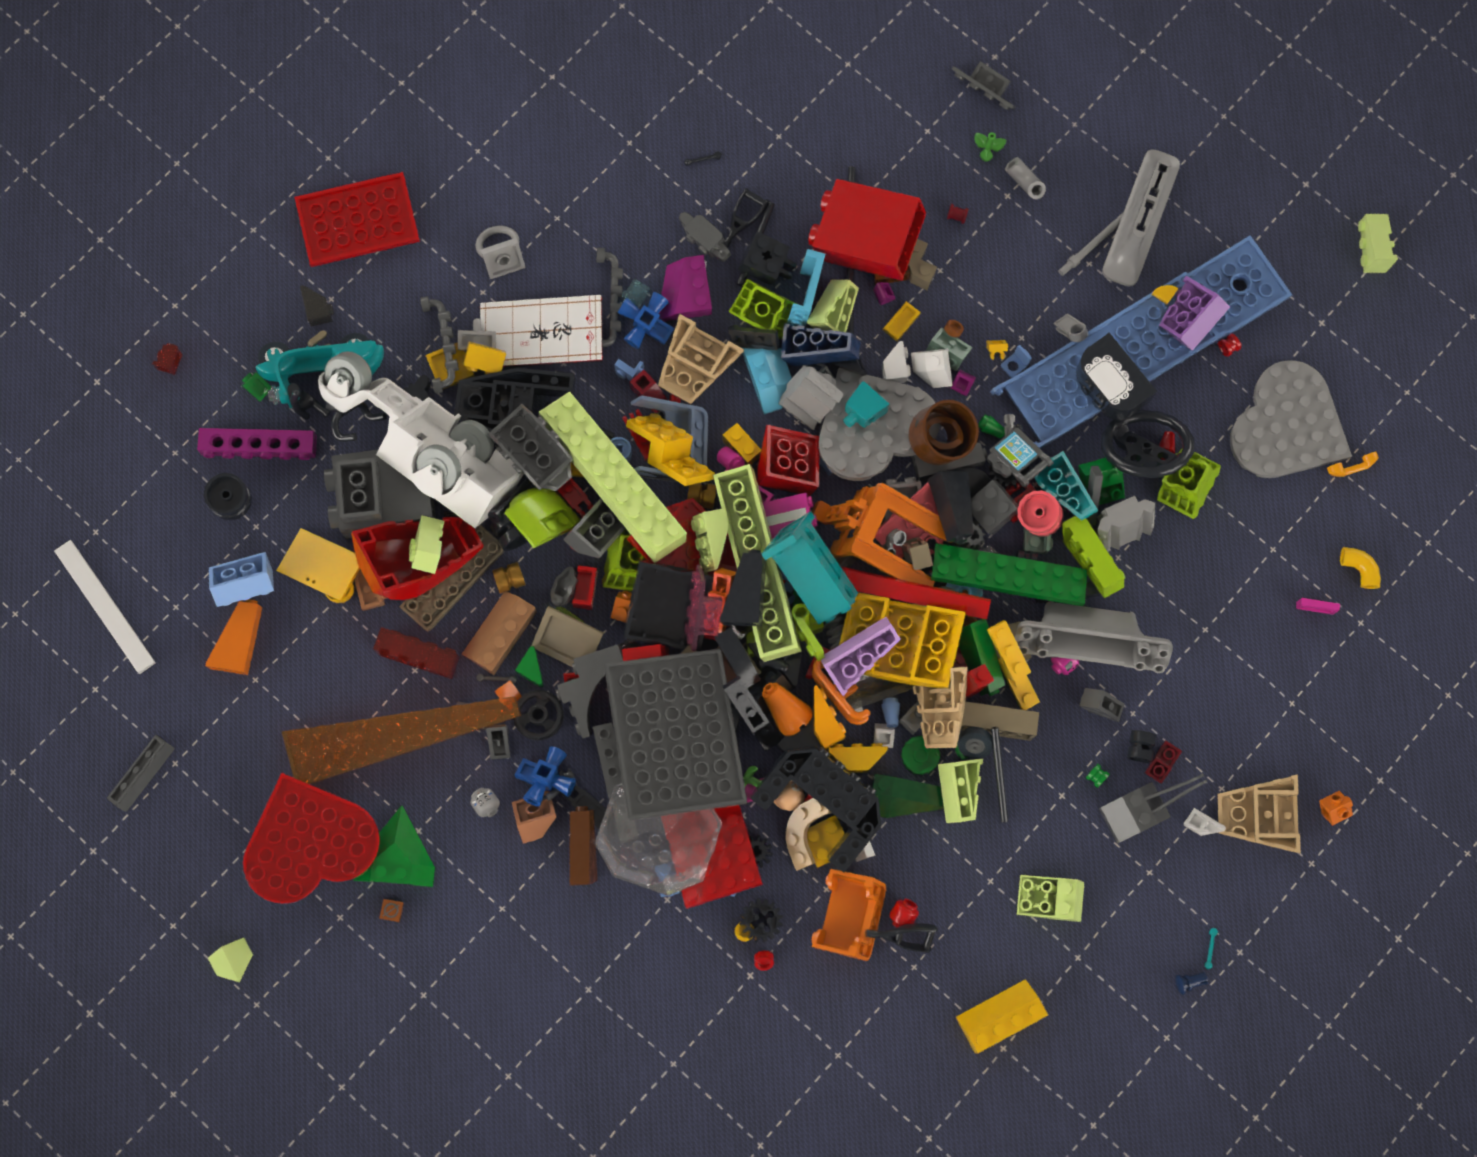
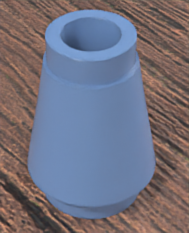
M886 698L883 700L881 707L887 727H898L900 703L897 698Z

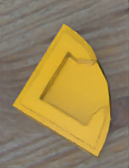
M1172 285L1160 286L1153 291L1152 295L1167 305L1179 288Z

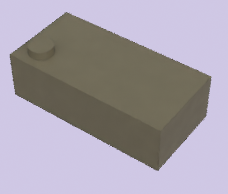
M965 702L960 731L970 727H980L991 734V727H999L1000 737L1031 741L1037 736L1039 712Z

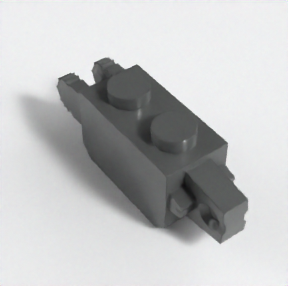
M687 212L680 213L679 220L686 232V239L691 244H697L699 246L698 250L704 256L708 254L711 258L716 257L722 262H725L731 256L730 251L725 246L723 234L702 215H697L693 218Z

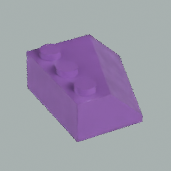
M1185 276L1183 280L1185 284L1181 290L1177 291L1175 295L1177 299L1173 305L1169 306L1159 326L1182 345L1193 351L1230 306L1217 293Z

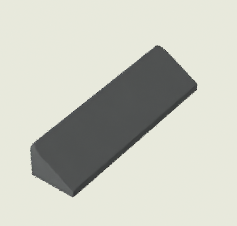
M155 735L107 799L116 807L127 812L175 748Z

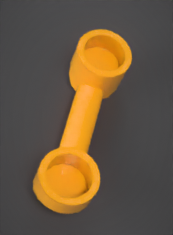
M1372 452L1362 457L1363 463L1343 468L1342 463H1337L1329 466L1327 470L1332 476L1344 477L1370 468L1379 457L1377 452Z

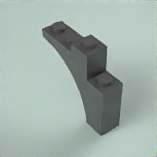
M620 644L573 659L572 668L575 675H579V678L557 685L556 694L558 700H562L563 704L571 701L572 705L569 706L572 717H576L578 723L575 724L578 735H582V738L592 735L589 720L590 705L595 690L606 676L604 664L623 661Z

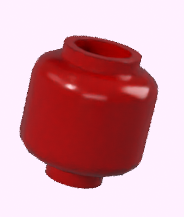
M907 898L898 900L889 913L892 924L896 928L906 924H914L919 916L918 906Z

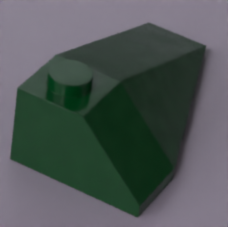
M880 774L873 776L872 787L877 791L875 794L879 798L880 816L882 818L944 809L940 786Z

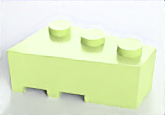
M1365 214L1358 224V230L1361 232L1359 242L1360 249H1362L1361 266H1363L1364 273H1386L1398 260L1397 255H1393L1392 252L1395 244L1389 238V234L1392 231L1388 214Z
M831 280L806 323L812 328H820L825 331L846 332L859 288L850 280Z
M983 758L938 764L946 823L976 820L979 796L977 795V787L981 780L979 771L980 765L983 764Z

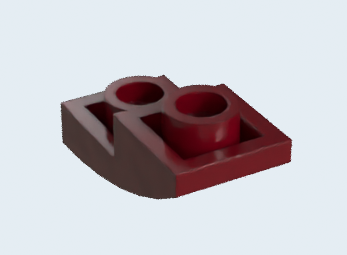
M1165 740L1146 769L1145 774L1162 784L1182 751Z

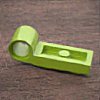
M805 604L795 605L792 608L794 624L798 629L796 632L801 642H806V649L810 656H815L817 661H820L825 656L822 646L808 627L811 624L810 611Z

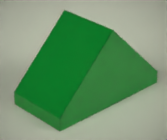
M532 646L515 671L538 687H544L536 649Z

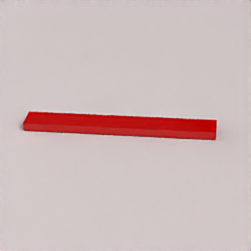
M841 567L859 592L923 606L929 605L962 611L966 613L965 615L986 620L988 618L991 599Z

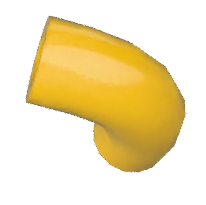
M1343 547L1340 554V565L1354 567L1359 571L1361 588H1380V571L1373 557L1365 551Z

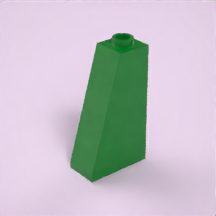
M981 619L962 628L958 647L969 671L983 664L988 668L994 681L979 693L981 696L988 693L990 697L999 693V688L1005 686L993 641L987 631L989 628L987 620Z

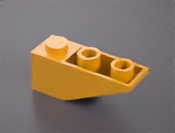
M816 685L813 689L814 734L821 747L827 749L845 738L846 730L841 722L838 723L835 719L837 714L833 706H828L825 701L827 699L826 693Z

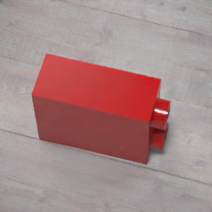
M836 179L833 190H826L823 194L821 211L824 214L820 225L813 224L808 239L809 245L813 247L814 251L825 254L824 262L903 281L927 214L921 199Z

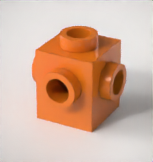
M1340 791L1319 800L1321 814L1332 825L1353 816V803L1351 799Z

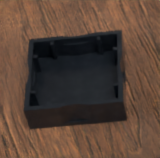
M639 559L623 632L624 638L648 643H662L683 650L691 645L696 652L701 651L705 633L708 592L712 591L714 574Z

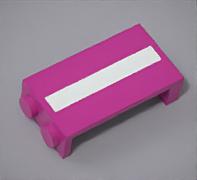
M802 493L763 503L772 539L779 530L811 511V508L814 507L811 496L808 497L807 493ZM814 515L815 518L811 522L814 528L818 526L816 515Z

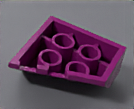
M704 255L685 257L667 265L661 295L669 303L658 313L660 315L659 319L662 321L678 320L679 314L686 318L712 315Z

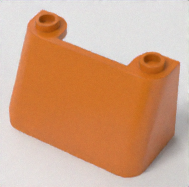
M830 869V873L826 877V885H828V889L832 892L823 929H818L813 933L812 947L868 961L872 954L875 938L865 937L866 929L876 931L878 929L886 895V884L872 877Z

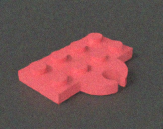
M927 483L910 499L939 516L930 485ZM896 514L891 515L880 525L875 539L881 546L885 544L887 535L894 529L904 531L907 536L906 540L920 537L925 542L931 538L935 539V542L938 544H943L944 541ZM893 544V548L896 550L895 555L902 559L904 557L902 546ZM929 549L930 554H934V551L932 549Z

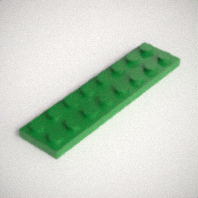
M936 543L931 580L1084 606L1087 569Z

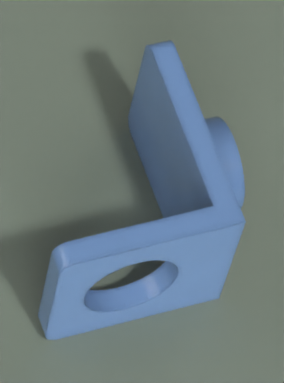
M1018 345L1014 354L1001 363L1000 366L1010 378H1013L1028 367L1032 358L1025 349ZM1009 362H1016L1018 369L1016 371L1009 370Z

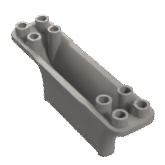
M1149 150L1145 154L1102 269L1103 276L1108 280L1129 287L1137 283L1180 168V162L1176 157L1158 150ZM1158 169H1160L1163 171V173L1157 183V194L1154 197L1152 195H1149V192L1151 189L1153 190L1155 186L1157 177L1160 172ZM1149 202L1153 205L1148 211L1142 232L1137 230L1136 227L1142 221L1146 207H1144L1145 203Z
M1053 601L1045 604L1044 616L1041 622H1020L1014 637L1023 655L1031 654L1037 655L1040 658L1060 657L1135 668L1138 671L1152 670L1156 673L1165 671L1173 652V644L1170 640L1145 636L1138 626L1135 613L1131 611L1128 613L1053 603Z

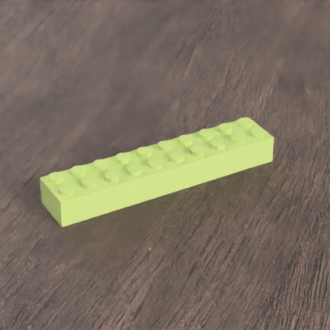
M568 392L539 411V416L547 423L545 427L549 431L553 430L560 437L558 441L573 458L572 463L654 563L686 542L687 532L571 392Z
M750 464L713 475L721 508H725L729 526L728 535L737 569L743 553H749V550H759L762 553L772 541L755 472ZM772 557L766 560L762 627L752 626L759 656L764 662L802 652L780 567Z

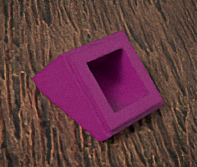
M959 370L950 388L967 396L976 377Z

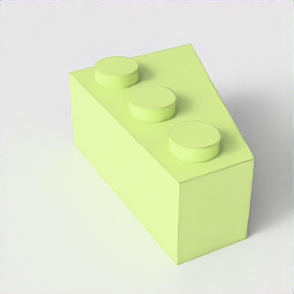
M421 515L415 539L411 538L409 545V561H412L413 569L435 574L441 554L442 541H439V539L443 535V520Z

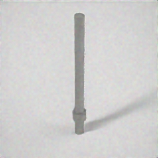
M1123 213L1076 255H1072L1067 260V263L1058 270L1059 274L1064 276L1071 268L1078 266L1081 259L1119 226Z

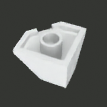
M948 348L911 353L913 372L931 387L952 386Z

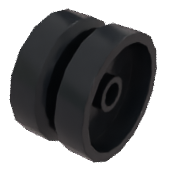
M218 474L211 478L205 486V503L215 515L222 519H239L247 513L251 506L252 497L250 490L234 474Z
M505 513L498 523L493 522L490 526L494 535L500 537L498 542L504 551L514 550L528 542Z

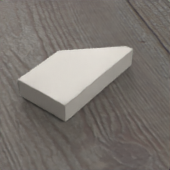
M1195 808L1184 822L1185 827L1200 836L1226 830L1224 825Z

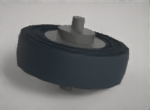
M980 727L967 728L959 735V751L968 758H984L992 751V736L987 730Z

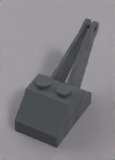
M1204 774L1157 791L1153 782L1100 807L1099 810L1116 843L1118 844L1170 818L1171 816L1166 807L1197 787L1207 783V780L1188 788L1166 803H1163L1160 795L1187 785L1203 777Z

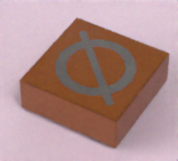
M383 899L379 919L400 922L404 903Z

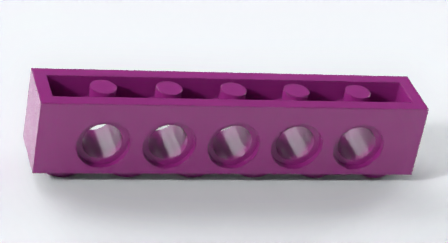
M199 428L197 450L205 458L222 456L223 458L231 459L234 456H241L244 459H252L253 457L272 459V457H279L283 460H290L291 457H297L300 460H310V458H316L317 435L314 431ZM218 441H223L222 446L215 447ZM242 441V445L240 447H234L236 442ZM256 442H261L260 447L253 448ZM281 442L278 448H272L274 443ZM294 443H300L298 448L291 449Z

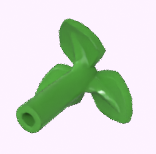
M993 132L989 133L988 138L981 133H976V145L979 148H985L980 153L981 159L985 162L990 161L993 158L991 150L1000 151L1005 146L1006 139H995L996 135Z
M750 766L743 776L745 787L748 784L757 787L761 780L753 777L754 773L758 770L756 766Z

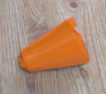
M769 683L763 688L762 696L779 731L783 735H794L801 731L799 727L803 724L806 726L810 722L813 711L805 702L778 683Z

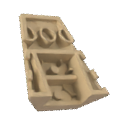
M679 314L658 386L691 405L745 350L730 341L727 344L696 328L694 321Z
M967 667L950 668L951 679L949 688L913 686V692L917 694L919 702L917 711L921 713L923 720L920 725L925 748L957 747L965 708Z
M1298 775L1218 794V822L1226 827V830L1219 832V834L1301 854L1300 834L1298 833Z

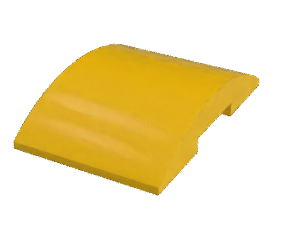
M858 593L855 602L851 605L852 608L847 611L839 645L884 617L888 618L901 639L863 675L916 686L949 688L951 679L950 668L954 666L966 613L929 605L924 607L896 602L885 597Z

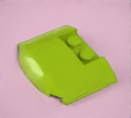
M535 487L519 493L509 503V508L505 510L506 516L533 548L571 531L581 520L557 491L545 488L538 490Z

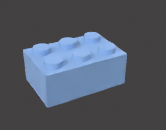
M266 552L209 567V589L217 607L227 606L233 602L248 600L251 597L266 595L274 591L273 570Z

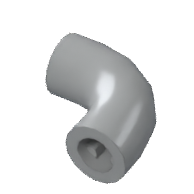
M1019 157L1012 159L1007 164L1005 171L1031 198L1039 199L1043 197L1046 191L1044 183Z

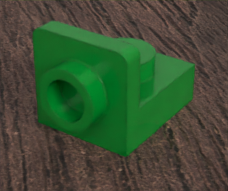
M257 372L253 374L248 373L242 379L244 383L241 386L259 402L273 389Z

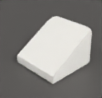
M875 723L874 743H882L887 748H893L895 728H888L887 724Z

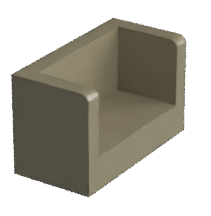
M920 537L906 540L901 545L905 561L912 563L914 570L933 566L928 543Z

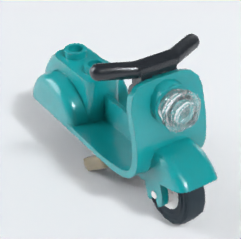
M323 330L308 341L306 348L290 350L282 342L274 341L267 343L259 351V364L255 368L263 379L279 382L280 384L279 387L271 386V390H268L269 401H273L274 405L278 404V402L282 404L288 403L290 409L293 408L295 413L308 420L310 414L301 408L300 405L302 393L299 386L295 383L289 384V377L293 374L325 371V366L331 358L347 351L360 355L369 365L373 375L382 363L384 356L383 346L377 345L375 341H370L366 335L361 333L348 334L342 338L339 344L318 346L316 344L327 336L326 331Z

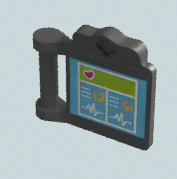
M1019 428L1012 430L990 449L991 454L987 458L988 463L992 465L995 472L1000 473L1004 478L1013 475L1024 488L1043 469L1054 464L1052 459L1037 447ZM1039 457L1042 461L1023 476L1021 472Z

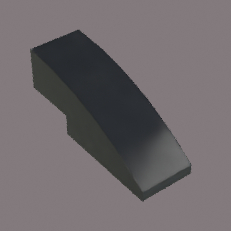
M732 627L714 637L736 677L740 676L747 688L761 681Z

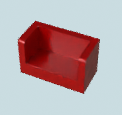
M578 566V582L572 605L573 608L592 610L598 571L594 567Z

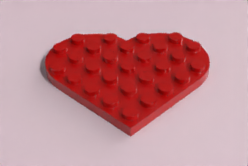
M281 773L245 850L243 858L245 877L252 890L268 901L281 904L299 901L310 895L322 879L343 882L363 874L372 865L377 856L380 843L379 831L372 816L359 805Z

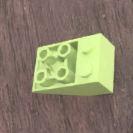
M725 508L702 512L692 517L691 526L693 531L696 532L697 537L695 545L697 550L700 551L701 556L699 564L705 573L717 570L729 528Z
M1020 875L1017 915L1081 922L1084 882L1077 879Z

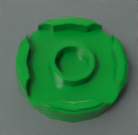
M923 736L912 737L902 748L901 758L903 765L913 774H928L937 767L940 760L939 748H925Z

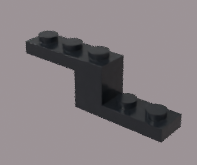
M740 676L735 677L722 686L765 751L781 741L778 733Z

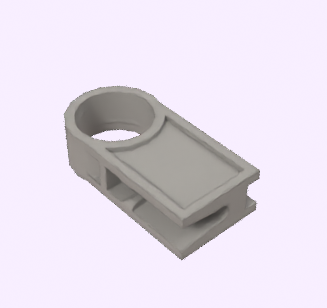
M1068 313L1054 322V325L1057 326L1056 330L1073 342H1080L1088 337L1086 325Z

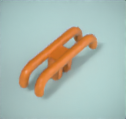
M816 660L812 670V677L816 684L824 690L826 696L848 722L854 725H861L867 722L870 711L865 709L857 712L846 701V698L857 691L858 686L856 684L852 685L848 692L842 696L837 686L832 684L821 669L824 666L821 660Z

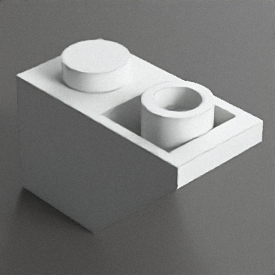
M899 341L883 361L882 373L885 380L906 383L908 376L911 375L910 365H906L905 359L908 358L907 347H904L903 341Z

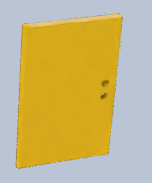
M300 528L276 571L342 602L360 567L357 563L355 552Z

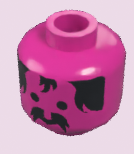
M1051 657L1053 664L1051 668L1058 675L1060 673L1069 675L1080 663L1079 660Z

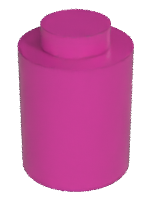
M730 447L722 448L717 454V461L727 470L745 465L744 458Z

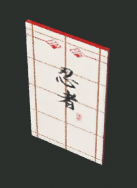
M601 295L480 303L481 331L496 332V349L506 351L503 367L602 361Z

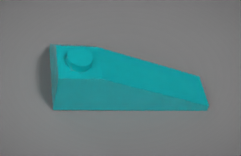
M1064 451L1051 458L1054 462L1053 465L1046 467L1034 477L1043 490L1055 497L1060 504L1081 521L1098 512Z

